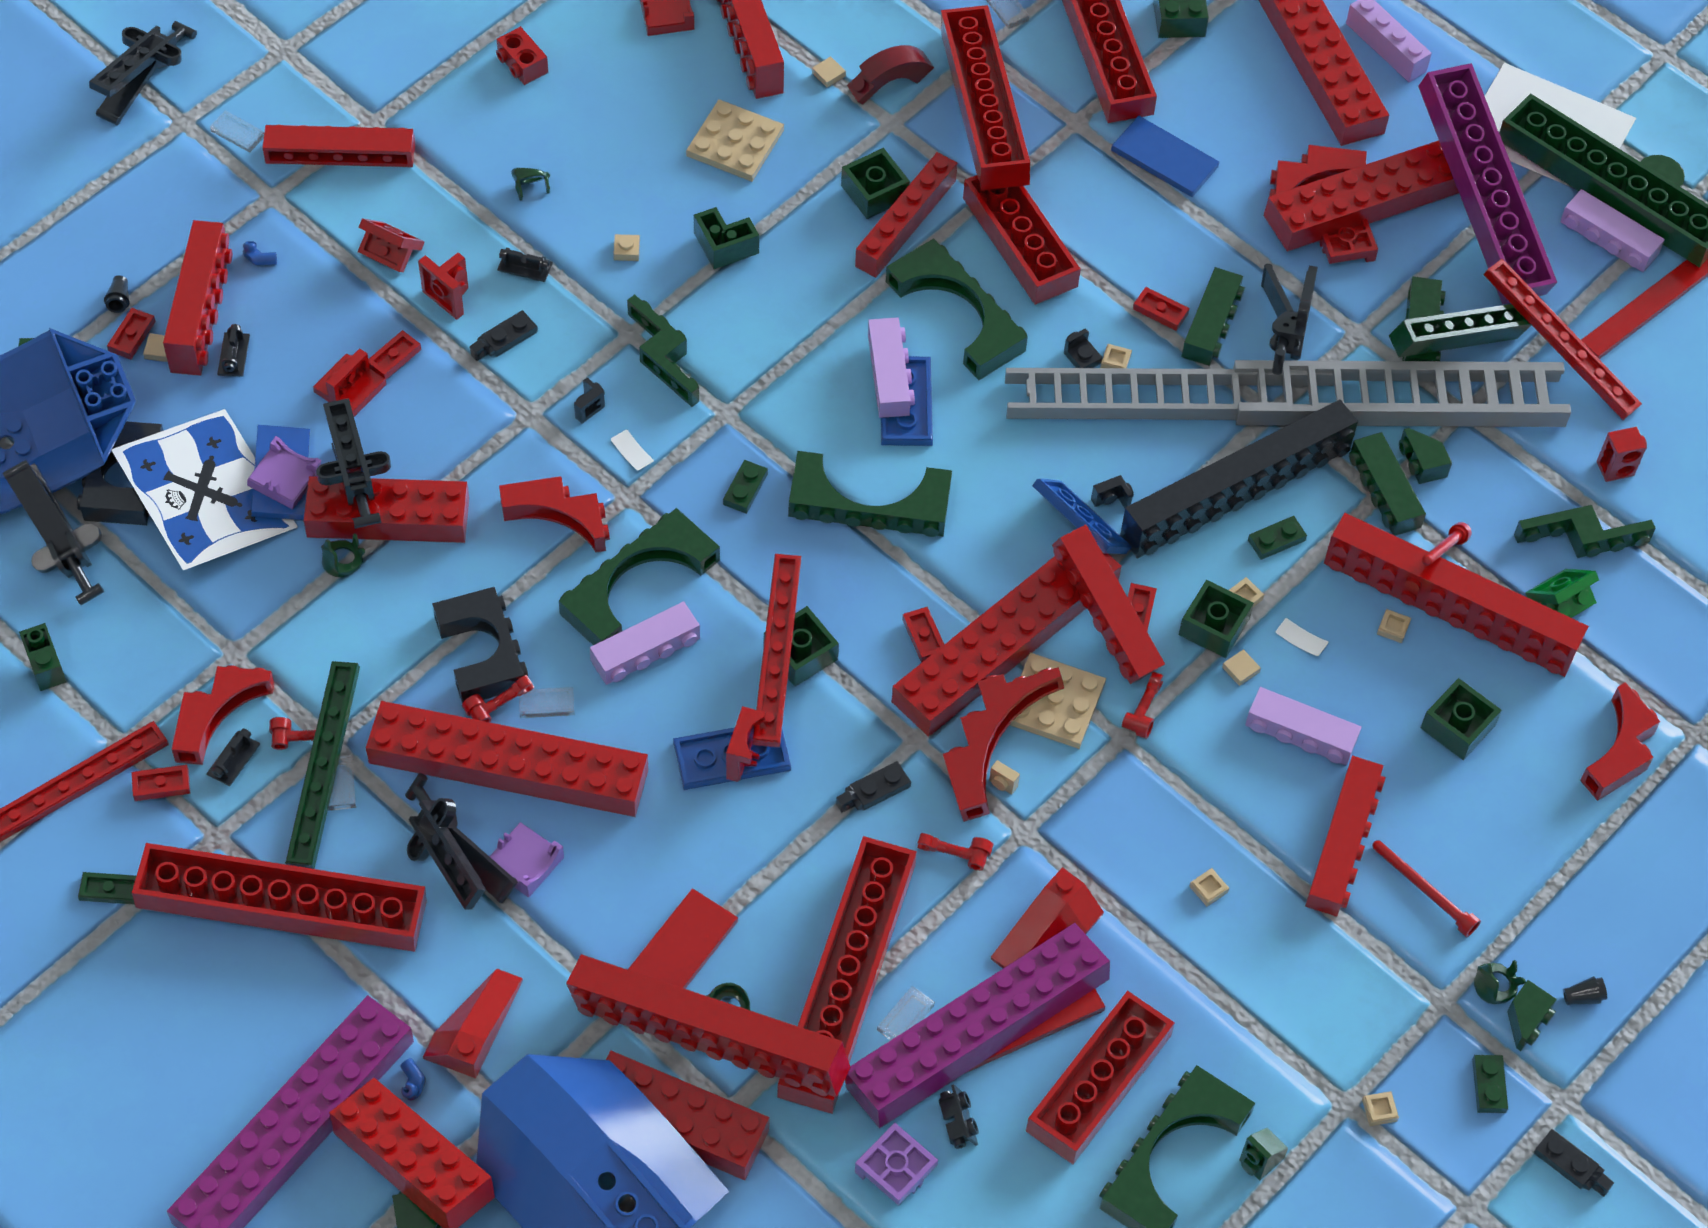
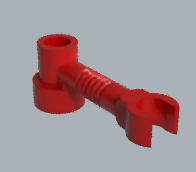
M1154 671L1150 676L1146 690L1134 714L1127 712L1122 722L1123 728L1134 731L1136 736L1145 739L1149 737L1154 724V719L1145 716L1154 696L1163 684V681H1161L1163 675Z
M525 675L518 679L511 688L487 703L484 702L480 694H475L462 703V708L467 716H471L472 719L490 722L492 718L489 714L509 702V700L530 692L535 687L528 676Z
M272 718L269 721V732L272 734L271 747L277 750H284L288 748V742L313 741L316 730L291 731L292 721L289 718Z
M921 833L917 848L924 851H938L956 857L959 856L969 860L968 867L971 869L982 871L987 857L991 856L994 844L988 839L974 837L970 847L965 848L940 841L929 834Z

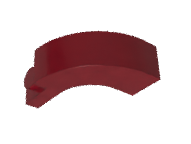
M910 45L894 46L874 54L859 65L862 71L847 86L857 102L863 105L881 87L893 80L907 78L918 84L934 69V66L919 48Z

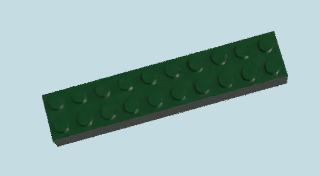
M1531 93L1502 121L1499 134L1503 144L1578 191L1584 190L1665 239L1664 246L1699 268L1708 259L1707 203Z

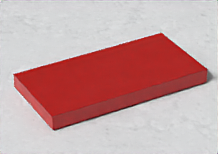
M692 888L628 970L686 989L737 924L738 917Z

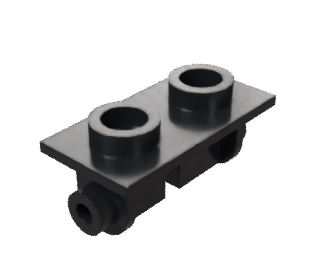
M507 247L500 250L499 258H501L497 271L545 282L553 262L546 260L544 256L524 255L522 252L510 250Z
M232 324L227 329V332H224L218 376L243 377L250 334L243 333L241 326L238 324Z
M243 728L241 731H237L206 775L230 787L260 743L250 738L252 734L247 729Z
M953 1084L951 1085L953 1093L951 1091H944L940 1093L941 1098L938 1100L944 1120L955 1118V1121L945 1124L950 1143L956 1149L965 1147L966 1141H970L977 1146L976 1135L979 1134V1130L974 1118H971L968 1108H971L970 1099L965 1091H961Z

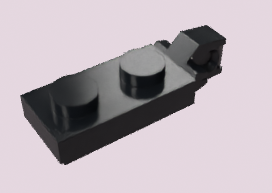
M522 310L479 336L477 341L470 346L471 356L476 362L488 354L498 357L536 334L538 327Z
M896 761L850 784L845 788L843 794L836 797V805L841 813L853 807H856L857 810L863 809L864 811L910 788L911 781L899 762Z
M1554 1129L1549 1131L1533 1152L1580 1189L1583 1187L1589 1191L1593 1188L1604 1197L1614 1184L1603 1173L1605 1170L1599 1166L1600 1164Z

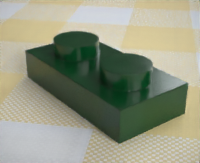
M744 460L723 498V505L747 514L768 475V468Z
M1291 516L1249 534L1248 541L1260 560L1306 541L1307 534L1295 516Z
M1474 1055L1472 1062L1477 1113H1506L1508 1110L1503 1055Z

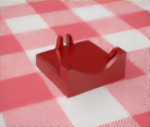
M640 0L647 36L694 30V12L692 11L690 0Z
M1367 218L1363 219L1361 225L1356 227L1345 226L1340 228L1337 234H1323L1320 240V247H1323L1322 253L1326 254L1329 264L1365 258L1366 262L1376 261L1378 247Z
M742 706L726 752V779L738 782L741 779L745 766H757V761H753L752 758L759 760V754L750 749L753 743L754 725L758 726L765 722L766 712Z

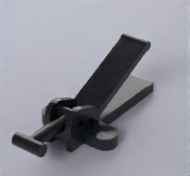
M174 21L172 24V30L175 32L169 36L161 34L159 26H155L148 33L136 27H126L123 29L122 42L130 48L89 81V88L107 96L97 109L96 116L119 125L155 69L175 66L181 63L182 53L180 48L176 46V43L184 36L194 39L197 31L177 21Z
M1268 263L1264 265L1261 287L1264 289L1278 317L1272 324V331L1275 334L1269 342L1270 348L1275 351L1272 373L1275 375L1282 374L1286 353L1291 354L1290 358L1299 360L1301 358L1318 267L1309 265L1298 312H1293L1273 270V266Z
M349 398L324 403L323 407L333 442L331 445L336 461L321 464L316 470L317 479L320 484L326 486L343 483L348 505H353L354 497L356 498L360 517L353 518L355 529L381 523L379 512L370 513L366 494L369 501L375 500L370 476L389 471L391 468L390 456L382 451L364 454Z
M24 460L3 472V476L47 545L33 554L32 566L41 573H47L58 567L68 578L74 576L82 590V593L75 596L80 605L104 593L100 583L93 587L91 586L82 570V567L92 565L85 551L100 542L102 538L101 530L92 523L84 524L75 530L71 528L35 463L30 465L27 460Z
M419 773L405 794L406 798L414 801L417 797L422 808L418 816H410L408 819L415 830L407 845L408 857L413 861H424L431 855L465 910H472L485 890L499 903H504L518 883L517 879L512 877L457 828L456 804L452 799H430L423 788L428 778L426 775Z

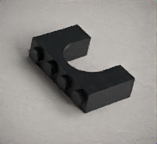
M126 421L113 448L164 431L162 424ZM111 451L103 466L82 478L84 489L83 494L78 496L77 509L81 510L84 521L147 526L149 513L135 489L113 486L104 480L108 469L118 462Z
M495 587L432 603L434 618L441 639L469 631H482L493 636L499 643L496 652L489 659L454 669L455 684L462 703L475 694H480L483 700L496 697L511 688L521 677L528 676L525 662H519L518 655H521L517 639L512 640L510 633H514L510 617L505 618L503 611H506L503 596H497Z

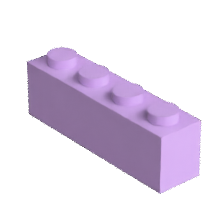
M1357 0L1350 4L1346 24L1402 77L1411 82L1427 72L1432 53L1375 0Z
M1582 189L1567 204L1560 221L1569 229L1576 231L1589 241L1596 243L1610 254L1619 257L1641 272H1644L1659 255L1665 240Z
M899 317L869 319L868 341L879 418L910 416V405L915 404L914 390H909L908 384L912 383L911 369H906L905 363H909L908 348H903V343L906 342L905 327H900Z
M683 601L591 646L590 659L606 685L618 682L636 670L647 668L650 663L660 658L664 659L671 656L674 651L682 647H689L695 644L700 639V625Z
M1262 687L1258 690L1245 726L1250 727L1255 732L1268 734L1276 737L1280 742L1291 743L1301 747L1308 753H1316L1326 757L1333 763H1341L1346 766L1362 728L1359 725Z

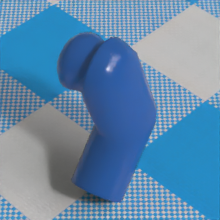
M247 241L243 244V255L252 264L257 266L277 265L276 252L261 253L256 248L257 244L254 241Z
M409 1058L400 1065L408 1077L405 1087L401 1089V1093L408 1100H415L421 1096L426 1078L414 1060Z

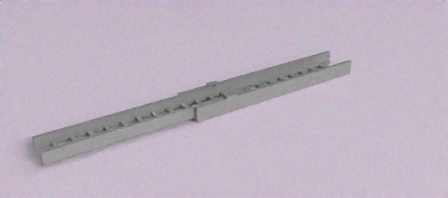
M1235 360L1233 369L1006 368L1005 384H1026L1027 396H1029V403L1008 402L1006 419L1236 420V425H1290L1331 404L1318 402L1317 386H1335L1336 401L1341 399L1344 403L1342 381H1359L1362 403H1344L1358 420L1357 426L1566 427L1571 414L1570 404L1549 403L1546 383L1559 382L1561 375L1565 371L1564 362L1284 361L1283 371L1280 375L1272 373L1274 360ZM1367 381H1385L1387 403L1369 402ZM1392 381H1410L1412 403H1395ZM1418 381H1435L1438 403H1420ZM1445 381H1459L1461 403H1448ZM1470 381L1484 382L1487 404H1473ZM1496 382H1509L1512 404H1499ZM1521 382L1535 383L1537 404H1524ZM1035 384H1054L1055 403H1036ZM1061 384H1079L1080 403H1062ZM1086 384L1105 385L1106 403H1088ZM1112 385H1130L1131 403H1113ZM1138 385H1156L1157 403H1139ZM1163 385H1181L1182 403H1164ZM1188 385H1206L1208 404L1190 403ZM1214 385H1232L1233 404H1215ZM1239 385H1257L1259 402H1241ZM1266 385L1283 386L1284 402H1267ZM1291 386H1295V388L1308 386L1310 404H1293Z

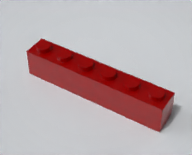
M265 125L263 140L265 164L413 167L415 138L413 129Z
M939 152L935 153L856 248L855 267L875 278L880 274L956 182L958 165L956 161Z
M1084 525L1054 542L1052 547L1054 548L1053 552L1056 559L1063 564L1069 582L1076 587L1082 605L1090 612L1096 630L1103 635L1107 650L1116 658L1122 676L1132 684L1164 666L1165 662L1088 526Z
M1352 755L1305 907L1336 917L1341 907L1346 909L1351 894L1346 891L1348 884L1353 885L1358 869L1353 868L1355 860L1361 861L1365 846L1361 845L1360 842L1362 837H1368L1372 825L1367 819L1369 814H1375L1379 802L1374 796L1376 791H1382L1386 777L1381 776L1384 765Z

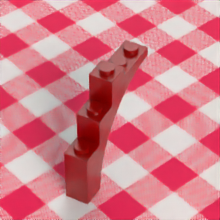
M1059 667L1053 669L1046 668L1028 677L1020 676L1006 683L1004 674L998 676L990 675L978 682L986 710L972 711L966 716L960 717L969 746L954 747L949 752L943 753L963 822L990 814L986 796V783L992 753L1000 737L1011 722L1027 707L1049 694L1064 689Z

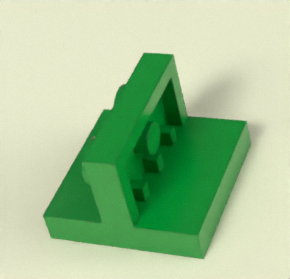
M1564 569L1528 590L1525 594L1527 598L1572 618L1597 603L1590 586L1599 581L1596 571Z

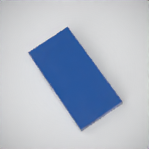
M1139 115L1111 147V151L1190 197L1195 195L1219 167L1218 160Z
M909 356V363H905L906 369H911L912 383L908 384L909 390H914L915 404L910 405V416L881 418V445H933L931 357Z
M258 425L254 470L270 450V443L275 436L279 437L297 454L308 457L310 429ZM253 489L251 516L304 520L306 493L292 510Z
M1037 479L1032 486L1075 527L1088 526L1103 553L1127 554L1131 549V545L1061 480Z
M734 728L673 738L684 790L732 781L726 779V752ZM783 730L780 747L759 746L752 743L750 750L759 754V760L752 758L753 761H757V766H745L740 780L791 771V763Z

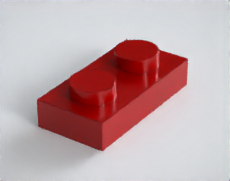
M1148 287L1144 288L1133 304V310L1175 331L1179 329L1188 316L1190 309Z
M131 308L107 345L108 351L131 360L155 324L154 315Z
M402 330L369 358L370 369L387 380L421 351V344Z
M1131 583L1128 599L1146 631H1148L1157 588Z
M928 606L903 614L902 620L922 663L941 648L944 642Z
M187 765L131 772L134 801L191 794Z

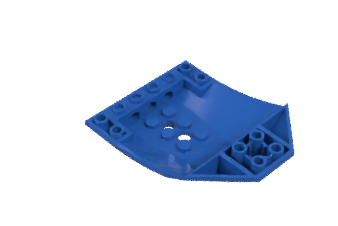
M49 328L45 333L0 355V440L4 437H10L14 440V445L10 449H2L0 447V515L22 506L3 476V472L24 460H27L30 465L35 463L38 466L52 493L84 478L105 464L136 403L135 396L117 354Z
M527 1054L482 1093L476 1164L492 1177L495 1199L522 1228H691L729 1192L671 1123L610 1060ZM608 1172L614 1176L615 1185L612 1189L604 1190L599 1186L598 1178L602 1173ZM628 1195L633 1198L635 1206L631 1212L626 1213L620 1210L618 1201L621 1196Z

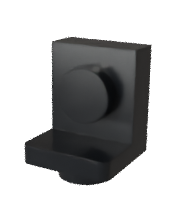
M1086 328L1079 332L1071 333L1065 341L1064 354L1075 368H1094L1102 362L1103 357L1088 341L1089 331Z
M588 377L583 380L584 394L580 395L576 402H574L575 418L582 424L605 407L604 389L597 382L593 383Z
M1119 475L1093 485L1091 501L1097 507L1102 504L1109 505L1116 499H1119L1125 509V507L1131 505L1134 492L1131 485L1126 483L1123 477Z

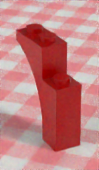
M1308 145L1307 153L1302 154L1300 163L1278 160L1276 170H1271L1270 184L1274 185V189H1270L1269 196L1366 165L1367 151Z
M561 476L499 485L504 521L540 519L555 522L577 532L592 546L595 552L606 551L605 541L610 540L608 524H602V519L606 518L604 503H598L597 493L570 497L569 487L563 486Z
M234 665L226 667L217 666L211 694L202 691L184 692L171 749L175 763L203 765L209 741L220 723L244 703L264 695L273 694L275 684L272 672L263 668L245 669Z
M1626 682L1617 687L1611 699L1617 717L1615 743L1602 758L1585 769L1580 780L1597 801L1645 772L1654 758L1650 749L1641 742L1655 734L1661 721L1658 719L1657 714L1652 709H1649L1641 700L1638 692L1631 689Z

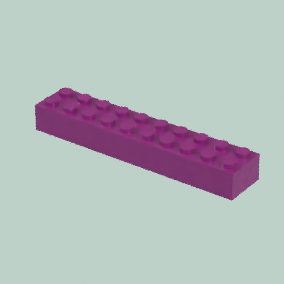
M1472 63L1428 72L1418 87L1488 269L1500 259H1503L1538 296L1547 295L1556 285L1557 280ZM1497 290V293H1498V295H1499V298H1500V300H1501L1502 305H1503V304H1508V303H1510V302Z
M1074 923L851 1065L845 1078L846 1089L880 1129L1110 979V960Z
M367 995L167 1210L171 1223L177 1228H244L333 1131L329 1112L371 1079L376 1078L379 1081L414 1043L411 1027Z

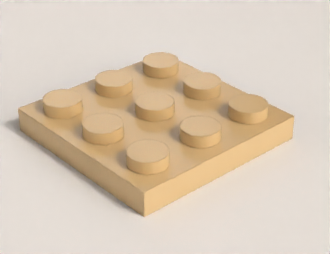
M718 99L687 148L686 156L753 182L782 135L784 124Z
M1030 652L1021 676L1028 677L1046 668L1053 669L1059 667L1064 689L1049 694L1027 707L1011 722L1010 726L1080 749L1103 691L1106 678Z

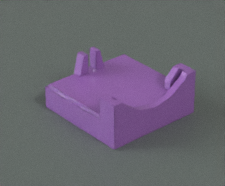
M275 436L270 443V450L249 476L247 486L293 510L307 491L309 476H317L316 470L321 465V460L297 454L279 437Z
M520 822L510 834L504 833V840L501 838L498 840L497 848L490 857L512 877L517 879L518 883L514 888L530 897L563 860L564 851L563 846L555 840L552 843L548 842Z
M894 1123L855 1162V1173L863 1180L868 1178L899 1206L911 1192L913 1194L916 1192L917 1186L919 1188L922 1186L924 1179L938 1165V1159L899 1125Z

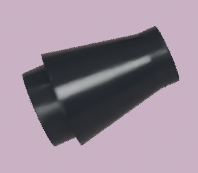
M115 276L113 278L112 284L104 297L106 308L114 313L125 311L130 304L128 280L124 276Z
M1593 976L1563 989L1567 1005L1601 1004L1602 1000H1607V990L1602 977L1595 978Z

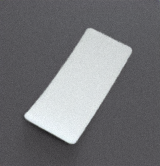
M624 430L611 438L615 447L636 470H640L654 462L628 430Z
M1285 618L1276 630L1279 636L1315 656H1319L1329 643L1302 629L1288 618Z

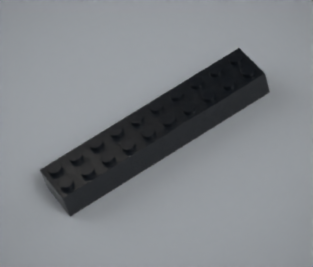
M1339 399L1125 507L1120 536L1131 545L1130 550L1137 559L1145 554L1151 555L1159 547L1167 543L1172 544L1188 532L1194 533L1202 525L1210 521L1216 522L1224 514L1239 510L1245 503L1253 499L1259 500L1267 492L1282 488L1288 481L1294 478H1302L1308 471L1316 467L1321 468L1335 457L1345 456L1351 450L1358 420L1342 400Z

